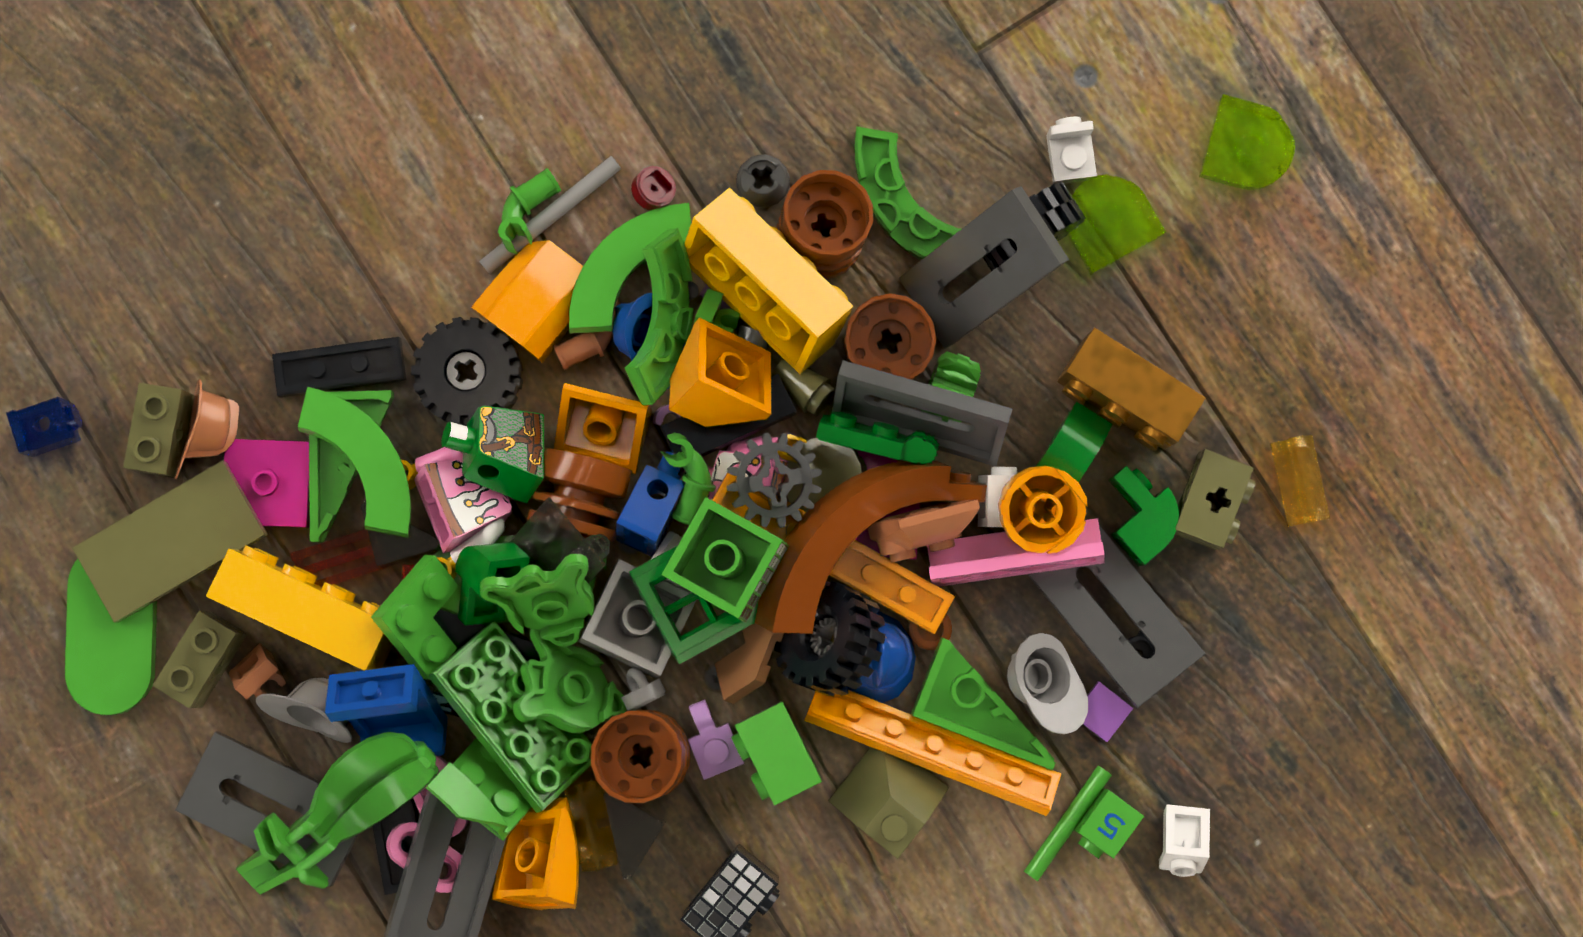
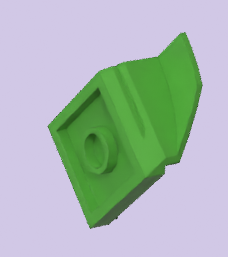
M477 738L453 764L449 762L426 787L457 818L479 822L502 841L507 838L532 808Z

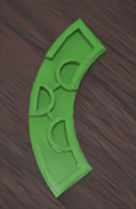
M856 126L854 153L857 179L859 184L866 189L873 204L875 220L885 233L902 249L919 260L924 259L960 231L961 228L951 226L935 218L923 207H920L912 198L905 186L897 157L898 133Z
M689 203L673 204L640 214L615 229L597 246L584 264L573 290L569 311V334L612 331L615 305L621 290L625 286L626 280L641 264L647 263L642 249L665 231L676 228L679 229L685 243L691 225Z
M678 228L665 231L642 249L651 278L652 313L645 340L637 355L625 367L626 373L642 405H653L670 386L671 375L681 355L683 345L686 343L692 329L694 308L689 307L688 282L692 281V274L685 244Z
M307 387L298 423L299 432L313 435L328 442L343 455H346L354 465L360 476L366 496L365 530L408 538L411 524L409 484L401 459L390 439L367 414L355 405L328 392Z

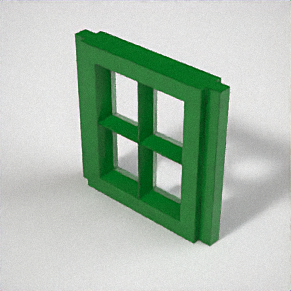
M677 546L629 571V574L679 665L754 624L758 602L746 623L728 612L717 616L710 602L694 593H690L665 607L654 585L667 579L661 574L676 550ZM698 599L709 621L681 636L670 614Z

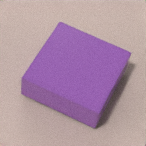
M1097 681L1087 694L1088 713L1083 725L1103 741L1108 742L1133 708L1105 685Z

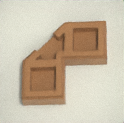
M756 623L742 630L745 644L715 663L724 701L735 704L765 684L771 669L767 665L776 641L781 642L784 633H772Z

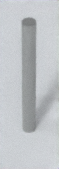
M612 156L607 158L527 222L526 225L531 233L532 240L620 171L621 167ZM518 235L512 241L516 252L529 243L526 237ZM502 242L479 262L491 274L515 254L510 253Z

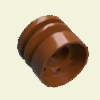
M818 170L802 176L790 187L776 228L782 232L787 243L801 256L809 258L816 266L818 273L826 280L845 274L857 262L873 224V204L866 189L853 177L835 170Z
M889 293L872 297L856 309L848 321L844 346L848 362L913 380L925 370L932 359L937 338L933 321L923 306L907 296ZM888 331L891 337L899 336L900 342L895 346L896 353L890 354L887 348L881 350L878 348L877 344L882 341L881 333Z
M545 448L543 480L554 484L555 489L554 493L534 492L532 499L548 504L550 508L548 513L529 509L527 521L536 523L549 533L562 537H570L588 543L597 541L614 542L617 531L598 525L600 518L612 521L618 520L620 514L603 506L605 498H626L632 470L588 456Z
M631 710L610 718L598 730L591 746V767L596 781L610 796L625 803H646L670 794L683 782L691 765V746L685 730L673 717L658 710ZM638 745L643 748L652 747L654 753L649 757L651 765L647 762L638 763L635 757L640 753Z

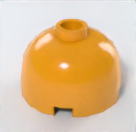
M1046 465L1029 467L1013 475L1003 487L998 502L999 520L1007 536L1024 550L1036 553H1057L1072 545L1083 532L1086 524L1084 519L1086 516L1087 497L1079 482L1067 472Z

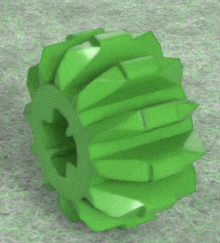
M946 351L938 358L928 384L973 397L980 378V365L970 360L968 356ZM921 410L922 412L942 417V421L948 422L949 419L957 422H962L960 420Z

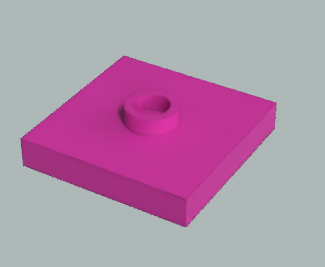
M235 439L232 445L225 451L224 461L230 467L262 525L266 527L309 528V442Z

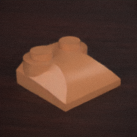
M976 499L944 502L881 518L868 527L871 540L878 543L880 556L889 555L891 562L916 557L915 549L928 545L930 552L948 549L955 546L954 538L962 536L961 532L968 526L980 509L979 501Z

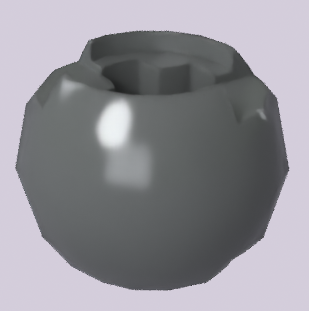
M766 154L748 158L740 166L736 177V186L740 196L747 199L755 207H770L778 204L786 196L790 185V176L786 166L779 159ZM766 173L771 174L770 183L773 185L771 188L763 185L760 189L755 188L756 181L753 177L757 174L763 177Z

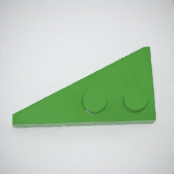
M392 390L328 392L355 405L379 427L394 400V392ZM309 434L310 542L324 543L358 472L346 455H343L328 442Z
M941 637L911 715L1053 770L1056 762H1054V758L1048 750L1033 736L1000 696L991 689L983 677L957 651L954 645L948 639Z

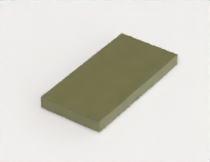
M222 460L72 547L113 622L119 623L222 563L229 548L242 551L245 545L251 546L268 536L227 462Z

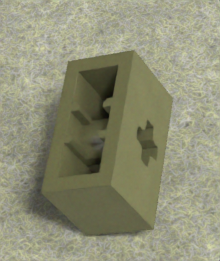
M139 383L123 468L140 473L174 478L187 439L194 398L193 394L182 389Z
M1207 449L1198 452L1178 504L1179 520L1175 528V535L1214 550L1224 548L1225 543L1232 544L1240 527V520L1235 519L1241 503H1248L1255 487L1256 481L1250 479L1254 467ZM1219 492L1218 501L1224 503L1223 507L1210 511L1212 503L1206 500V496Z
M198 611L152 686L187 708H202L243 643L247 633L212 612Z

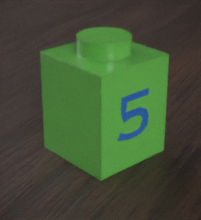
M1103 788L1074 829V831L1082 836L1078 844L1098 859L1103 852L1114 859L1144 818V815L1110 790Z

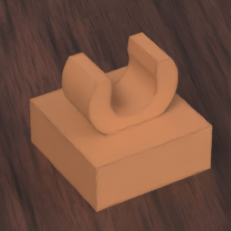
M261 643L229 672L235 690L245 699H248L253 694L255 697L267 694L261 688L267 680H274L281 687L286 684L272 653Z

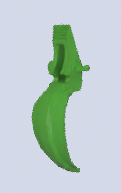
M385 732L366 738L348 749L331 765L315 790L310 809L290 827H287L274 812L258 824L254 834L260 850L238 865L236 870L259 895L293 877H299L300 882L305 885L321 889L328 887L329 878L316 864L328 856L340 842L382 821L419 794L439 772L435 764V753L424 741H413L403 733ZM309 833L315 841L304 850L297 841ZM283 853L290 862L279 869L272 861L276 860Z

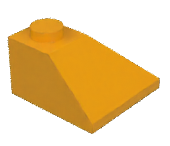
M699 317L693 325L670 378L669 410L705 427L767 419L771 415V352Z

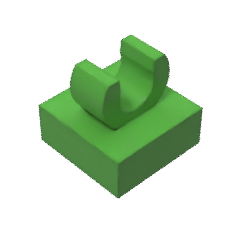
M707 288L694 323L700 317L733 333V330L737 328L740 314L732 309L720 310L724 294Z

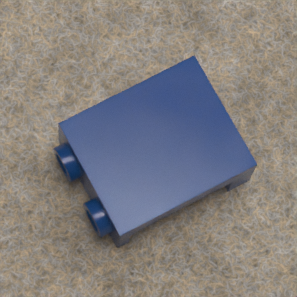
M414 664L329 675L325 714L331 722L349 720L360 736L361 741L385 732L403 733L413 741H424L435 753V756H442L445 753L448 717Z

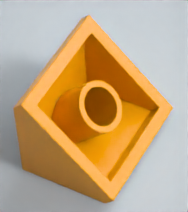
M564 383L554 449L610 462L632 470L633 474H636L652 409L650 405H642L639 401Z

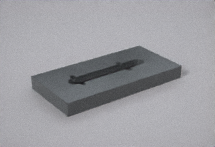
M1022 186L1008 192L904 273L899 279L911 298L923 306L933 321L935 334L944 349H946L1066 263L1069 258ZM1012 239L1016 243L1017 251L1012 257L958 296L954 301L949 302L943 297L942 291L946 285L1005 240Z
M843 360L838 373L832 412L851 414L857 417L856 423L872 427L874 422L888 423L898 427V433L909 435L916 430L924 431L926 434L930 433L932 436L935 435L936 439L938 438L937 442L940 443L938 446L940 451L996 466L1013 408ZM869 395L876 396V397H879V398H883V399H886V400H890V401H893V402H897V403H900V404H904V405H907V406H911V407H914V408H918V409H921V410H925V411H928V412H932V413H935V414H939V415H942V416H946V417H949V418H953V419H956V420H960V421H963V422H967V423H970V424H972V425L964 424V423L957 422V421L950 420V419L948 420V422H945V421H942V417H940V416H936V415H933V414H929V413H926V412H922V411H919V410H915V409H912V408H908V407L901 406V405H898V404H894V403H891V402H887V401H884V400H881L880 403H879V402H875V401H874L875 398H873V397H871V396H869Z
M1099 525L1105 554L1103 564L1031 573L1028 576L1136 709H1138L1206 653ZM1086 567L1094 573L1154 646L1155 654L1153 657L1148 659L1141 657L1129 641L1126 640L1088 591L1079 583L1076 577L1078 569Z
M218 731L214 732L175 811L258 851L260 849L254 830L268 815L225 795L221 790L222 782L225 779L235 780L305 815L310 809L315 790L320 781ZM358 834L340 842L328 856L316 864L329 878L328 887L333 886ZM305 835L297 842L305 850L315 839ZM283 853L276 859V861L284 865L290 862Z
M427 790L384 937H478L506 839L502 841L479 822L470 821L465 849L462 852L445 910L444 921L438 929L431 930L427 926V918L455 822L458 818L437 797Z

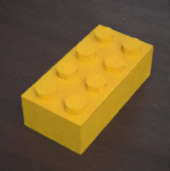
M730 187L693 217L684 243L691 270L712 290L723 293L722 300L733 310L737 311L740 317L752 329L757 330L763 339L801 374L835 344L853 308L846 294L839 287L831 285L820 275L816 266L809 258L801 256L787 243L780 230L769 226L756 213L753 205L747 199L739 197Z
M245 545L243 551L228 549L206 597L359 669L371 670L383 667L393 644L371 618L381 605L365 600L360 605L354 602L355 593L336 584L331 585L324 582L321 587L315 584L317 575L300 567L284 564L283 568L276 566L279 558L255 547L254 549Z

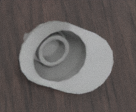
M1044 633L1029 636L1020 644L1017 652L1011 656L1012 660L1007 672L1009 688L1017 699L1028 705L1033 716L1042 727L1052 733L1063 735L1074 732L1084 723L1088 713V696L1066 649L1058 639Z
M313 678L300 683L287 697L276 694H261L256 697V704L261 710L282 722L319 732L339 742L348 743L352 741V735L346 728L349 720L331 722L325 714L329 679Z

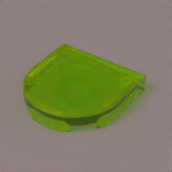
M1222 94L1199 177L1247 190L1267 187L1276 182L1290 167L1295 153L1294 137L1285 121L1281 118L1282 116L1274 109Z
M1098 175L1084 181L1072 194L1073 199L1086 219L1078 228L1068 233V236L1090 275L1166 233L1143 191L1131 181L1116 176Z

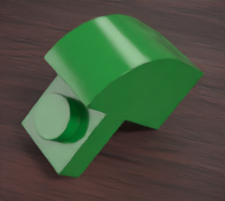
M1076 401L1035 467L1046 465L1063 470L1079 482L1100 450L1113 424Z
M1125 466L1108 481L1136 513L1110 535L1137 566L1140 567L1147 564L1173 539L1179 520V509L1175 496L1169 487L1153 496L1149 492L1153 486L1147 477L1137 468L1131 471L1128 466Z
M513 542L467 546L461 551L456 562L455 572L462 578L458 619L465 626L505 620V610L502 607L481 597L480 582L486 577L491 576L510 578L528 566L530 557Z

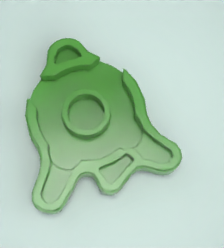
M582 554L566 556L556 570L542 571L537 565H528L513 577L491 576L486 577L480 582L481 597L502 607L506 612L508 621L517 631L523 634V626L540 630L541 639L549 640L557 646L563 647L575 644L579 639L580 631L584 627V618L588 614L591 616L594 614V595L590 584L584 579L589 570L588 558Z
M530 629V638L540 656V661L530 659L521 666L520 671L525 684V693L513 705L514 715L519 721L528 722L541 719L551 723L558 729L570 733H582L627 711L621 698L624 695L616 688L613 681L607 682L604 673L600 669V666L604 663L595 654L584 648L572 645L557 646L549 640L541 639L540 630Z

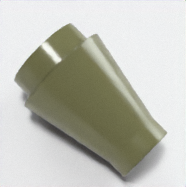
M784 359L779 362L772 373V376L779 374L789 396L804 413L810 412L814 416L820 415L835 396L836 389L830 385L831 379L810 369H806L799 374Z

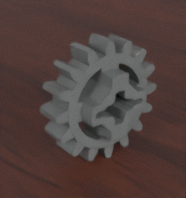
M764 433L762 435V445L759 446L752 439H748L746 444L749 452L744 454L735 451L733 455L740 464L738 468L728 467L726 471L736 476V482L726 486L727 491H738L739 497L734 500L732 505L734 508L746 505L748 509L744 518L748 521L756 514L761 515L760 525L762 527H767L771 518L776 519L780 528L785 527V516L788 515L799 522L802 520L798 509L801 506L813 509L815 505L808 499L810 493H821L822 489L812 484V478L822 474V471L819 469H810L809 463L814 460L815 454L809 453L803 456L800 451L804 442L801 440L796 441L792 446L787 445L788 437L785 433L780 434L777 443L772 442L769 433ZM778 451L793 457L800 468L790 469L782 464ZM761 454L762 465L755 475L745 477L750 462ZM771 464L777 474H784L785 482L778 484V500L776 499V493H773V489L769 486H764L762 483L763 478L769 476ZM802 484V489L796 500L787 506L786 496L794 485ZM758 491L767 497L770 510L754 503L748 493Z

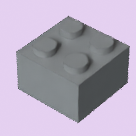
M619 559L615 563L594 606V614L590 615L578 642L632 668H638L643 673L656 679L661 676L671 651L629 574V571L636 567ZM664 580L654 585L665 607L690 594ZM696 601L670 614L680 634Z

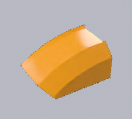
M550 240L532 242V245L528 243L498 274L471 308L475 313L487 322H491L520 344L530 355L543 363L554 349L553 345L558 344L569 330L571 298L583 265Z
M567 797L556 798L541 812L536 813L531 808L507 836L496 872L492 900L535 910L576 909L579 886L577 837Z

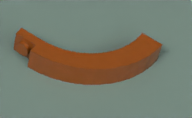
M935 460L932 461V464L927 463V465H921L920 462L917 464L907 461L891 462L851 477L816 502L814 508L808 510L802 517V520L795 525L786 537L785 542L789 547L759 599L755 623L772 633L813 634L817 606L828 576L847 547L863 531L884 516L916 503L976 499L979 502H985L987 485L971 480L972 474L969 472L951 470V466Z

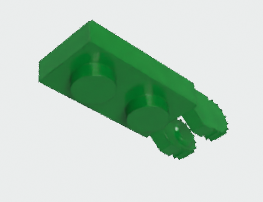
M836 411L832 412L831 416L823 415L816 434L817 440L915 464L920 462L921 465L932 464V461L936 459L935 456L938 455L937 451H939L938 446L940 444L937 442L938 438L934 437L935 435L926 434L924 431L916 430L909 435L898 433L899 428L894 425L874 422L872 427L856 423L857 417L851 414Z

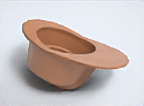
M201 379L196 384L190 430L174 479H177L185 458L218 456L232 445L237 434L238 403L234 400L203 391Z

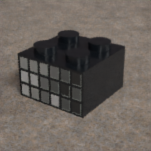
M738 844L687 906L680 920L700 937H747L752 930V924L748 921L756 911L764 915L780 896L778 894L780 890L776 888L779 884V876Z

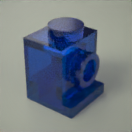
M56 397L18 411L6 412L20 454L35 457L81 441L78 429L82 427L81 417L76 406L69 404L68 400ZM48 417L50 426L46 431L42 432L39 420Z

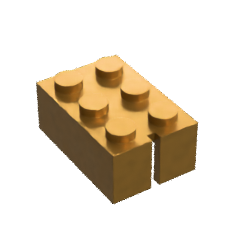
M1095 327L1083 339L1057 380V383L1064 386L1062 393L1075 402L1077 401L1081 405L1085 401L1100 409L1099 416L1117 428L1124 424L1137 432L1134 438L1142 445L1154 451L1158 447L1165 450L1179 442L1206 399L1203 395Z

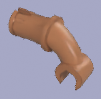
M619 298L617 299V302H616L615 307H616L618 304H620ZM614 309V314H613V322H614V320H615V318H616L615 309ZM612 331L582 333L558 345L555 344L553 347L563 369L567 370L569 367L595 355L605 356L603 352L613 335Z

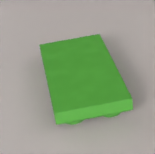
M493 621L428 677L533 810L538 813L551 804L591 766L592 744L583 732L570 733L558 729L545 720L535 719L521 722L515 717L513 705L525 693V684L520 669L527 661L499 625Z

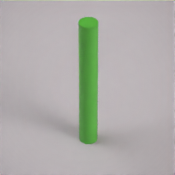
M1099 765L1095 768L1025 868L1024 872L1039 881L1112 775Z

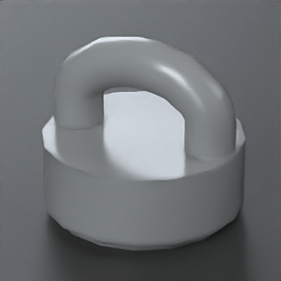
M630 668L628 670L626 680L631 693L621 697L627 711L636 710L665 695L666 690L660 678L649 683L640 669Z

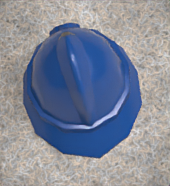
M878 611L876 614L882 616L885 626L878 628L879 632L885 634L884 644H877L876 651L882 653L879 662L872 660L869 666L874 670L870 677L862 675L860 677L862 685L856 690L848 687V690L884 703L897 698L911 682L916 656L912 639L900 622Z

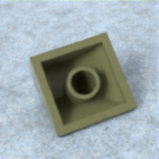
M870 747L828 801L898 859L926 824L949 787L927 769Z

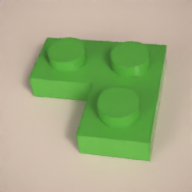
M424 555L371 616L409 665L414 664L423 679L430 680L428 676L449 659L457 649L433 617L457 590L459 585L435 555Z

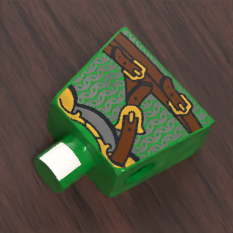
M483 405L477 408L466 426L453 422L446 424L441 445L448 449L463 452L462 475L467 480L520 502L527 503L544 479V414Z

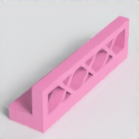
M1098 518L1085 520L1084 530L1075 542L1057 553H1036L1024 550L1012 541L1006 532L954 539V547L930 552L928 545L930 580L934 585L940 587L1103 564L1105 554L1103 542H1101Z

